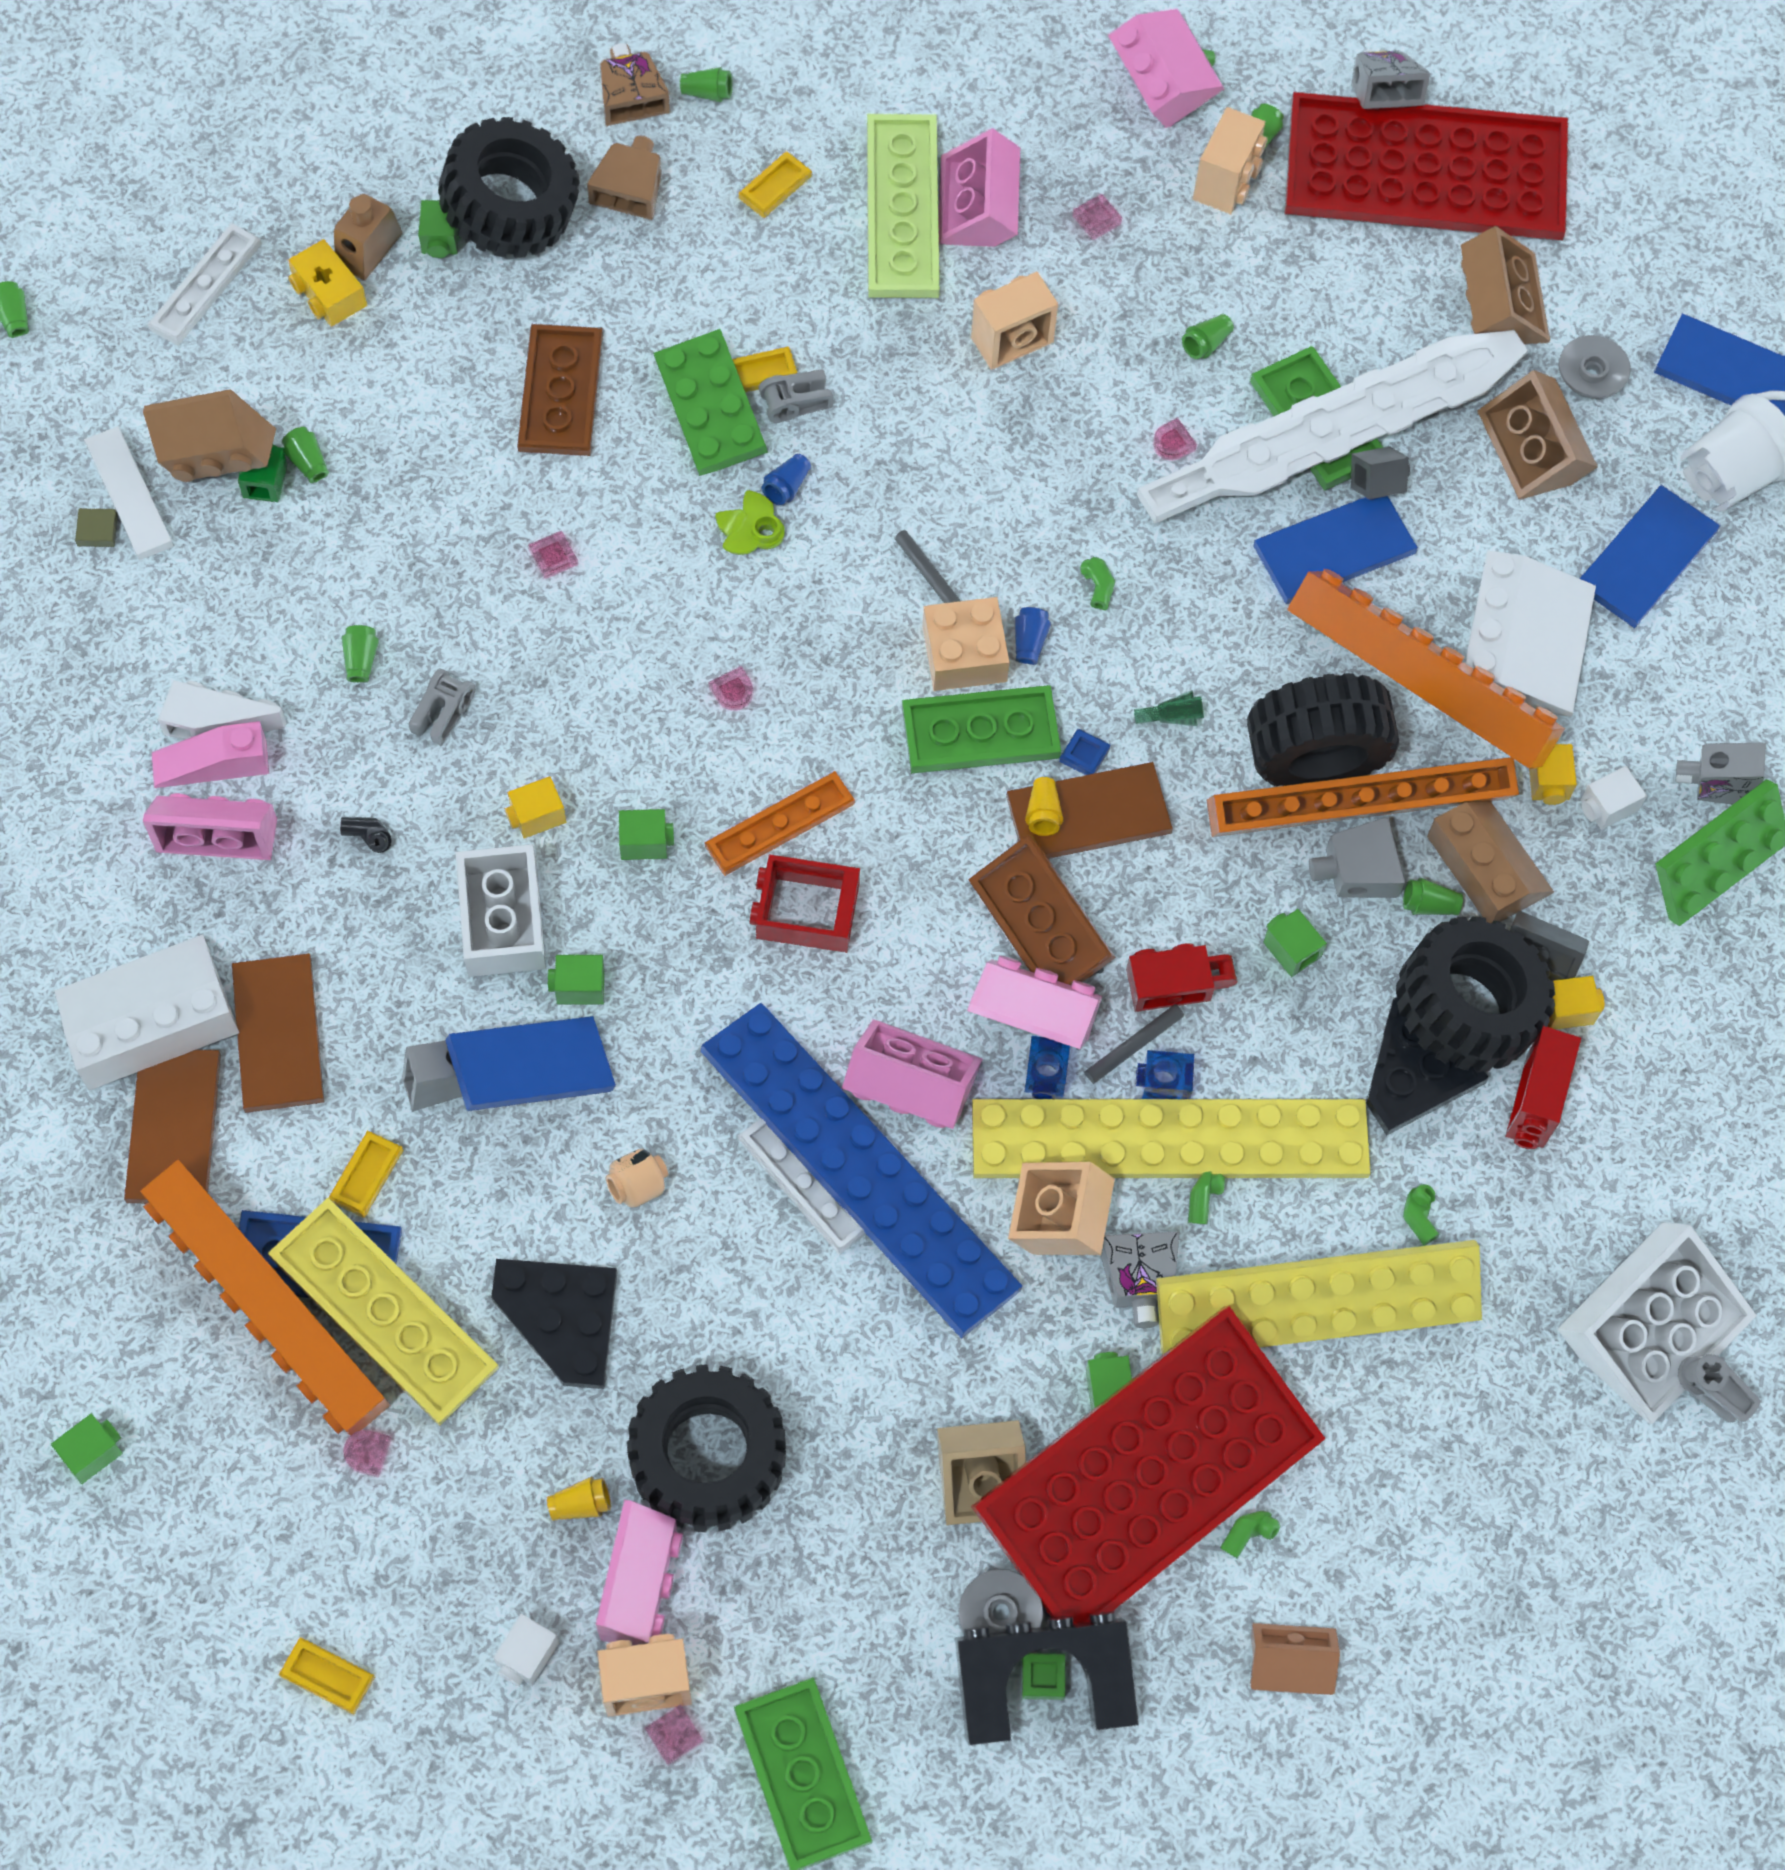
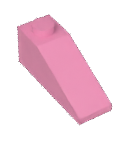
M260 721L220 726L152 752L155 788L269 774L267 741Z

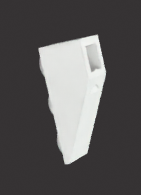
M173 680L158 717L164 735L182 740L225 725L260 721L264 732L282 729L286 726L282 707H279L270 700L259 699L255 701L243 698L234 691L223 690L219 692L207 689L204 685L195 681L183 683Z

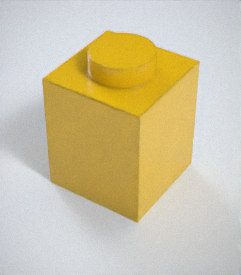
M1556 744L1542 767L1529 769L1532 800H1543L1548 805H1557L1570 800L1577 785L1573 744Z
M551 776L507 792L510 806L504 808L507 819L512 829L519 827L524 839L567 823L564 806Z
M1586 976L1553 981L1555 1007L1553 1014L1549 1018L1548 1027L1557 1030L1594 1025L1605 1006L1603 992L1600 988H1596L1594 977Z

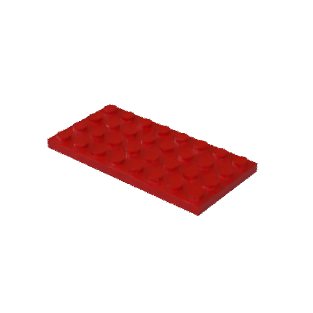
M1293 92L1290 112L1284 214L1483 233L1497 226L1510 236L1563 241L1566 233L1568 118L1429 104L1363 109L1356 97Z
M1224 1306L975 1502L971 1508L1019 1574L1025 1578L1039 1596L1043 1607L1051 1618L1073 1617V1623L1090 1622V1614L1113 1612L1326 1438L1231 1307Z

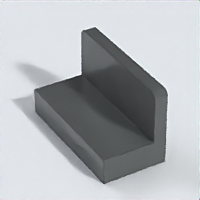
M1518 911L1510 931L1514 932L1517 930L1525 936L1522 940L1529 946L1533 944L1540 952L1538 958L1541 962L1546 961L1551 974L1548 979L1555 981L1575 978L1585 957L1589 940L1527 913Z

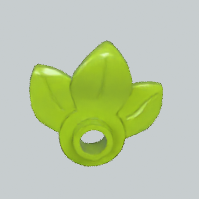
M746 490L743 497V509L715 513L719 529L728 536L723 542L722 548L732 554L745 555L758 548L772 549L781 544L784 539V525L774 516L772 502L758 492ZM767 529L772 531L773 534L764 536L760 532Z

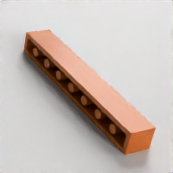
M1329 569L1308 571L1287 608L1289 612L1527 768L1533 769L1543 766L1565 730L1563 726L1556 723L1558 717L1545 708L1538 706L1535 709L1525 703L1526 696L1509 686H1506L1505 689L1493 682L1495 676L1481 667L1475 666L1474 669L1462 662L1464 656L1456 650L1446 646L1444 649L1440 648L1432 642L1434 637L1425 630L1418 627L1409 628L1402 623L1404 618L1399 613L1386 607L1382 610L1372 604L1373 597L1358 588H1354L1352 591L1343 585L1344 579L1337 573Z
M1508 757L1217 794L1206 801L1211 836L1218 837L1459 806L1469 801L1507 800L1519 795L1514 758Z
M176 1160L140 1191L149 1201L143 1206L158 1225L165 1220L174 1230L168 1237L183 1254L191 1250L199 1259L193 1266L209 1284L216 1279L223 1287L224 1291L219 1296L234 1313L241 1309L247 1315L250 1321L245 1324V1327L260 1344L267 1339L276 1349L270 1356L286 1374L293 1369L302 1379L296 1386L312 1404L319 1399L328 1411L323 1415V1418L337 1434L345 1430L353 1438L391 1406L179 1160Z

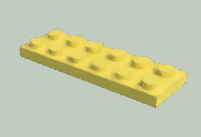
M329 1198L324 1200L268 1253L269 1258L439 1426L499 1369V1365Z

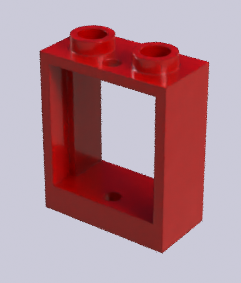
M769 854L767 867H760L758 871L756 890H762L760 903L753 902L750 914V925H756V939L848 953L860 885V868ZM777 879L841 889L834 931L769 921Z
M1543 1026L1537 1039L1529 1049L1505 1137L1514 1139V1143L1519 1147L1525 1149L1544 1148L1560 1123L1581 1037Z

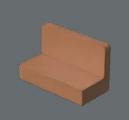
M1252 1623L1251 1644L1253 1661L1250 1678L1251 1689L1333 1695L1335 1693L1340 1657L1335 1628Z

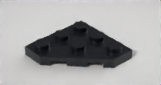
M1398 997L1394 998L1390 1005L1366 1100L1367 1106L1386 1136L1486 1084L1489 1079L1485 1071H1475L1474 1066H1471L1469 1070L1456 1068L1454 1062L1448 1060L1447 1063L1436 1059L1435 1056L1437 1054L1429 1048L1425 1051L1418 1044L1420 1039L1415 1033L1411 1035L1404 1023L1407 1021V1018L1400 1015L1397 1002L1401 998Z
M496 1259L491 1295L492 1301L514 1325L536 1354L541 1357L562 1385L596 1389L605 1388L617 1268Z

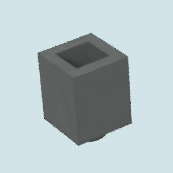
M1390 446L1352 453L1350 488L1369 500L1407 492L1408 477L1410 475L1409 457Z

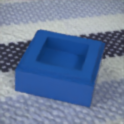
M1077 728L1060 756L1059 762L1084 775L1094 774L1109 752L1111 745Z

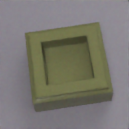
M79 508L75 536L77 546L114 547L118 519L116 509Z

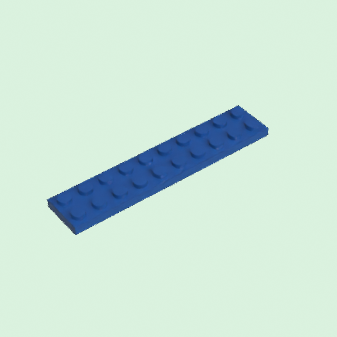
M762 1002L701 1045L700 1052L755 1113L766 1122V1125L835 1201L849 1213L864 1230L865 1234L961 1339L1021 1291L1022 1284Z

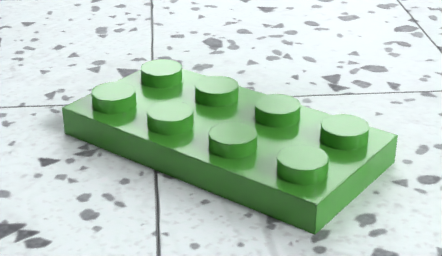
M721 329L653 353L699 476L716 472L768 453Z
M1313 345L1252 373L1250 383L1273 416L1290 410L1292 405L1312 396L1320 397L1341 387ZM1374 439L1350 450L1346 456L1330 463L1322 462L1309 469L1323 490L1326 491L1351 479L1352 453L1383 448L1378 439Z
M1051 685L902 700V713L911 774L1060 759L1061 746Z
M1766 779L1655 863L1668 918L1678 926L1684 924L1785 846V817L1778 784Z
M814 1677L734 1706V1712L789 1870H803L872 1844V1838Z

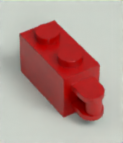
M1185 943L1173 947L1172 950L1159 952L1155 949H1143L1129 956L1126 968L1135 1012L1167 1008L1174 1004L1181 1006L1209 1002L1212 999L1214 990L1229 988L1237 984L1232 956L1223 954L1208 957L1206 945L1194 946L1191 943ZM1219 969L1220 975L1212 976L1211 970Z

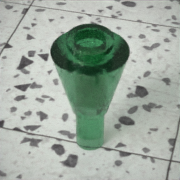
M1193 690L1161 702L1158 706L1134 709L1135 723L1160 721V723L1198 727L1197 719L1204 718L1201 696L1194 697Z

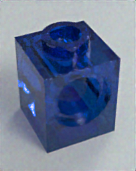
M1031 1037L1024 1092L1032 1093V1096L1036 1099H1055L1056 1096L1063 1097L1070 1052L1069 1045L1045 1037ZM1048 1065L1053 1067L1057 1073L1052 1076H1044L1038 1072L1037 1068Z
M1147 1050L1144 1063H1137L1135 1086L1142 1087V1099H1190L1193 1091L1194 1054ZM1157 1072H1167L1174 1080L1171 1082H1161L1154 1074Z

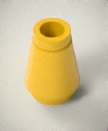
M1039 777L1033 781L1025 821L1029 825L1030 831L1036 835H1053L1059 831L1060 825L1063 823V814L1056 782L1050 777Z
M591 1476L554 1495L547 1496V1506L553 1521L558 1519L602 1517V1512L611 1510V1500L604 1478L594 1480Z

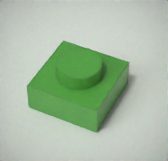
M1029 1653L1022 1658V1699L1064 1700L1065 1654Z

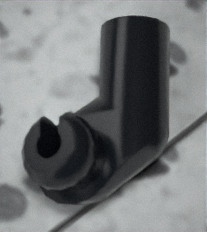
M341 817L340 832L342 836H361L367 846L377 853L385 852L391 846L390 833L377 818Z

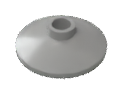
M1596 335L1581 336L1569 342L1564 347L1558 364L1561 378L1565 384L1574 392L1589 398H1606L1618 393L1626 385L1631 370L1630 361L1625 351L1614 341ZM1587 370H1594L1598 375L1591 374Z
M1009 1570L985 1572L969 1583L960 1599L959 1621L962 1630L971 1627L988 1626L989 1633L1006 1631V1624L1030 1621L1031 1628L1041 1627L1043 1618L1041 1599L1025 1578L1016 1572ZM998 1604H1004L1009 1609V1616L1004 1621L997 1620L993 1615V1610Z

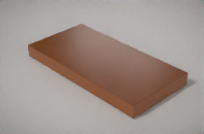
M531 324L517 444L518 452L591 455L603 337L602 328Z
M1153 762L1055 781L1063 814V823L1060 825L1057 833L1049 836H1040L1032 833L1025 821L1033 786L1010 790L1006 793L1018 841L1028 834L1032 835L1048 859L1168 835L1172 833L1173 829Z
M1026 835L968 879L1030 972L1035 973L1036 968L1048 970L1058 975L1057 981L1072 986L1074 980L1084 982L1116 958L1032 835Z
M310 953L232 963L236 1025L239 1030L237 1037L242 1099L245 1113L325 1103Z
M194 1050L137 1072L124 1196L126 1203L146 1204L149 1202L140 1191L176 1160H179L208 1193L221 1061L219 1050Z

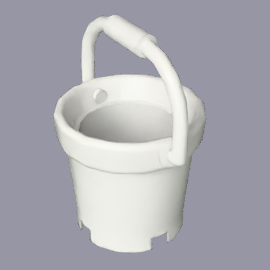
M1768 391L1741 396L1725 414V418L1681 454L1680 461L1688 457L1689 466L1682 470L1686 481L1704 502L1714 499L1717 503H1720L1714 510L1726 511L1737 502L1770 483L1785 481V416L1769 401H1785V391Z

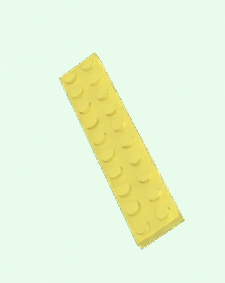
M972 1099L973 1178H1020L1022 1163L1092 1162L1113 1178H1199L1202 1173L1211 1171V1174H1222L1225 1178H1369L1371 1174L1365 1099Z

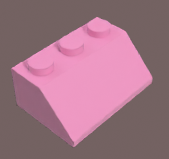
M1178 9L1135 15L1108 35L1152 114L1166 128L1171 127L1225 89Z
M993 128L941 155L938 212L939 244L995 247L1018 235L1020 147Z
M174 793L169 796H156L144 813L143 823L155 851L158 853L271 860L277 817L273 805L260 799H248L245 802L229 801L220 796L198 799L191 798L185 794Z
M999 956L998 961L991 959L986 963L967 1011L1081 1049L1088 1041L1102 999L1101 995L1094 993V986L1075 980L1072 986L1057 981L1058 975L1056 973L1036 968L1035 973L1021 969V962L1005 956Z
M873 1019L853 1049L842 1089L852 1092L859 1099L875 1100L886 1104L897 1113H910L924 1118L930 1125L935 1127H949L953 1129L961 1116L983 1059Z
M625 1499L596 1627L600 1641L630 1640L633 1646L647 1644L650 1637L662 1634L665 1615L658 1614L661 1598L669 1599L674 1574L667 1572L670 1558L679 1557L683 1533L676 1532V1519Z

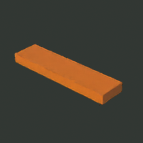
M836 771L711 838L705 842V847L723 875L726 876L855 805V799Z

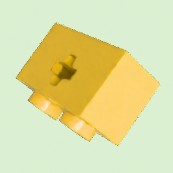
M325 239L288 259L291 275L288 276L289 282L298 295L304 293L308 297V305L317 319L324 317L328 324L333 327L367 306L363 286Z

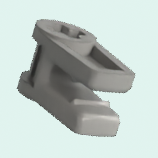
M823 369L784 376L775 375L765 379L758 387L761 397L766 400L769 407L767 409L769 421L775 424L792 420L801 415L832 408L834 402L831 390L824 389L826 375Z
M441 668L433 674L427 690L409 722L411 733L421 736L428 725L433 723L430 731L431 739L435 744L442 746L458 718L465 712L473 699L475 684L468 680L461 682L450 677L448 671ZM443 708L437 720L433 722L432 719L436 712Z
M1709 1354L1701 1357L1686 1358L1678 1368V1379L1682 1387L1727 1422L1733 1423L1737 1419L1745 1422L1753 1416L1760 1406V1399L1726 1362L1717 1355Z

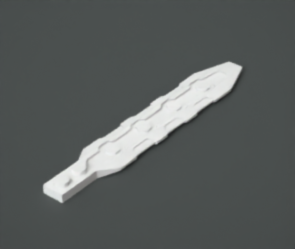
M1515 330L1447 337L1416 351L1414 356L1382 370L1374 369L1354 378L1350 384L1320 397L1312 396L1292 405L1290 410L1256 425L1250 423L1220 436L1203 460L1139 487L1137 496L1154 524L1217 496H1255L1286 482L1288 477L1322 462L1330 463L1348 455L1350 450L1383 435L1391 436L1411 427L1412 423L1447 407L1452 409L1486 394L1527 354L1528 349Z

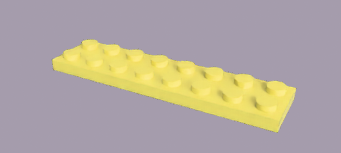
M1476 1240L1156 1278L1162 1355L1224 1306L1231 1307L1260 1348L1482 1320L1480 1249Z

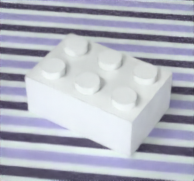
M533 844L456 852L463 954L468 977L546 969L537 862Z

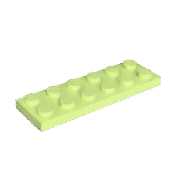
M867 114L868 298H939L937 114Z

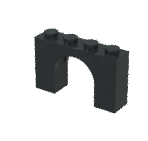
M1115 1612L1090 1614V1622L1073 1623V1617L1048 1619L1047 1627L1031 1628L1030 1621L1006 1624V1631L989 1633L988 1626L963 1629L964 1636L954 1637L965 1738L968 1745L1011 1741L1006 1693L1010 1673L1024 1656L1045 1648L1065 1651L1074 1656L1080 1663L1087 1682L1091 1724L1096 1730L1139 1725L1127 1621L1122 1618H1115Z

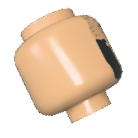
M637 1149L611 1163L609 1168L610 1174L606 1175V1183L611 1195L618 1204L625 1203L632 1208L638 1207L663 1194L665 1188L664 1178L668 1176V1170L659 1155L653 1157L647 1150Z

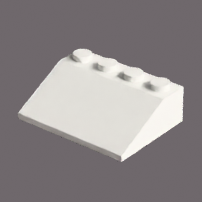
M1487 550L1465 664L1473 669L1475 666L1487 670L1495 676L1493 682L1504 689L1506 686L1518 690L1526 696L1524 702L1535 709L1539 706L1553 714L1572 717L1596 586L1524 555Z
M203 934L54 990L65 1038L75 1068L89 1091L239 1033Z
M1662 1222L1558 1328V1331L1582 1362L1649 1424H1653L1685 1391L1678 1379L1680 1364L1686 1358L1694 1356L1701 1357L1709 1354L1719 1356L1757 1315L1691 1225Z

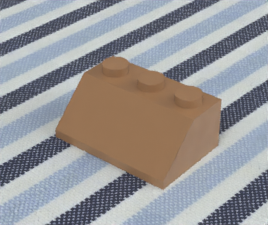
M1497 226L1461 244L1463 258L1461 260V268L1466 276L1468 288L1466 290V297L1471 306L1473 318L1471 320V327L1474 334L1515 330L1523 344L1551 342L1535 252Z
M1533 370L1477 410L1519 500L1573 485L1598 467L1556 379Z
M231 389L144 406L143 414L157 461L179 481L190 482L199 478L218 477L222 474L239 471L246 472L250 469L267 467L276 428Z
M1491 801L1464 802L1434 818L1427 837L1482 917L1486 918V922H1501L1554 893Z

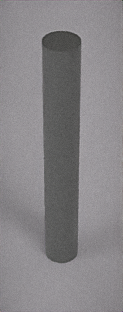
M906 530L900 531L895 536V541L943 603L961 601Z
M1176 1004L1171 1006L1084 1071L1086 1077L1095 1084L1183 1018L1182 1010Z

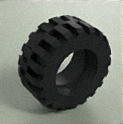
M502 117L501 121L489 118L482 120L480 126L478 123H473L466 127L463 133L456 136L451 148L448 150L438 184L440 208L443 213H447L446 221L451 228H457L459 230L458 235L467 243L469 241L475 243L476 249L483 252L486 249L493 251L495 256L499 257L513 254L514 258L526 257L528 252L536 255L544 252L546 246L552 247L559 241L561 234H564L578 199V186L580 184L579 173L575 169L576 164L570 153L565 154L566 147L559 139L554 141L550 137L551 133L543 127L539 130L532 126V122L522 120V123L515 122L513 117ZM492 174L511 176L527 185L536 196V199L513 201L503 198L490 190L481 177Z
M1344 673L1343 675L1324 674L1323 677L1313 678L1312 676L1303 678L1300 682L1284 684L1282 688L1278 690L1273 689L1266 693L1265 698H1259L1247 717V727L1255 769L1266 782L1268 781L1276 787L1370 775L1373 770H1380L1386 765L1387 761H1391L1394 758L1400 742L1389 691L1381 682L1376 679L1372 680L1369 676L1365 675L1357 677L1352 673Z
M1472 916L1469 921H1467L1466 917L1452 918L1449 922H1441L1436 925L1430 933L1426 934L1403 964L1399 972L1400 979L1396 983V995L1398 998H1401L1397 1002L1401 1017L1406 1016L1407 1021L1404 1024L1411 1035L1415 1033L1420 1039L1418 1044L1425 1051L1428 1048L1437 1054L1435 1058L1444 1063H1447L1449 1060L1455 1063L1456 1068L1469 1070L1471 1066H1474L1475 1071H1490L1492 1068L1501 1069L1508 1066L1513 1060H1517L1537 1039L1542 1027L1548 1025L1549 1018L1553 1014L1555 1007L1553 999L1555 995L1553 980H1548L1551 973L1546 961L1541 962L1538 958L1540 952L1533 944L1529 946L1522 940L1525 936L1517 930L1511 932L1505 929L1506 924L1499 921L1488 923L1486 918ZM1450 974L1465 975L1484 985L1495 998L1500 1014L1484 1012L1470 1005L1456 990Z
M708 1364L696 1365V1372L686 1374L684 1368L672 1372L673 1379L665 1383L664 1380L660 1379L652 1386L650 1397L643 1396L637 1404L638 1413L636 1417H631L627 1454L637 1491L643 1500H647L650 1503L651 1509L676 1519L677 1527L683 1528L684 1524L693 1526L694 1532H706L707 1527L718 1526V1531L731 1529L730 1523L739 1519L743 1524L753 1518V1511L758 1507L762 1510L771 1501L770 1494L773 1490H778L782 1480V1471L786 1462V1437L778 1407L773 1406L771 1395L764 1387L756 1388L754 1386V1379L745 1373L740 1378L734 1376L732 1368L720 1365L719 1371L714 1372L708 1371ZM702 1414H715L730 1419L742 1430L746 1440L744 1461L733 1474L722 1480L708 1483L689 1480L678 1474L671 1465L668 1457L669 1439L673 1431L687 1419Z

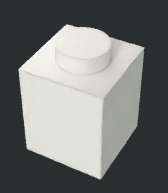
M1624 766L1589 784L1581 798V805L1585 816L1590 821H1595L1602 830L1638 812L1647 795L1627 766Z
M520 1614L493 1657L496 1665L501 1667L498 1674L518 1687L523 1681L533 1687L560 1643L557 1634Z

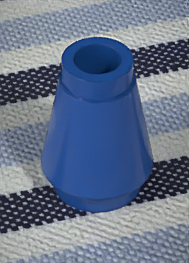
M794 454L783 464L765 475L764 483L762 484V492L765 497L776 505H784L791 502L808 471L811 469L809 460L801 454Z
M1024 607L1020 609L1019 615L1015 617V660L1018 663L1031 665L1038 663V657L1051 626L1047 611L1035 607Z

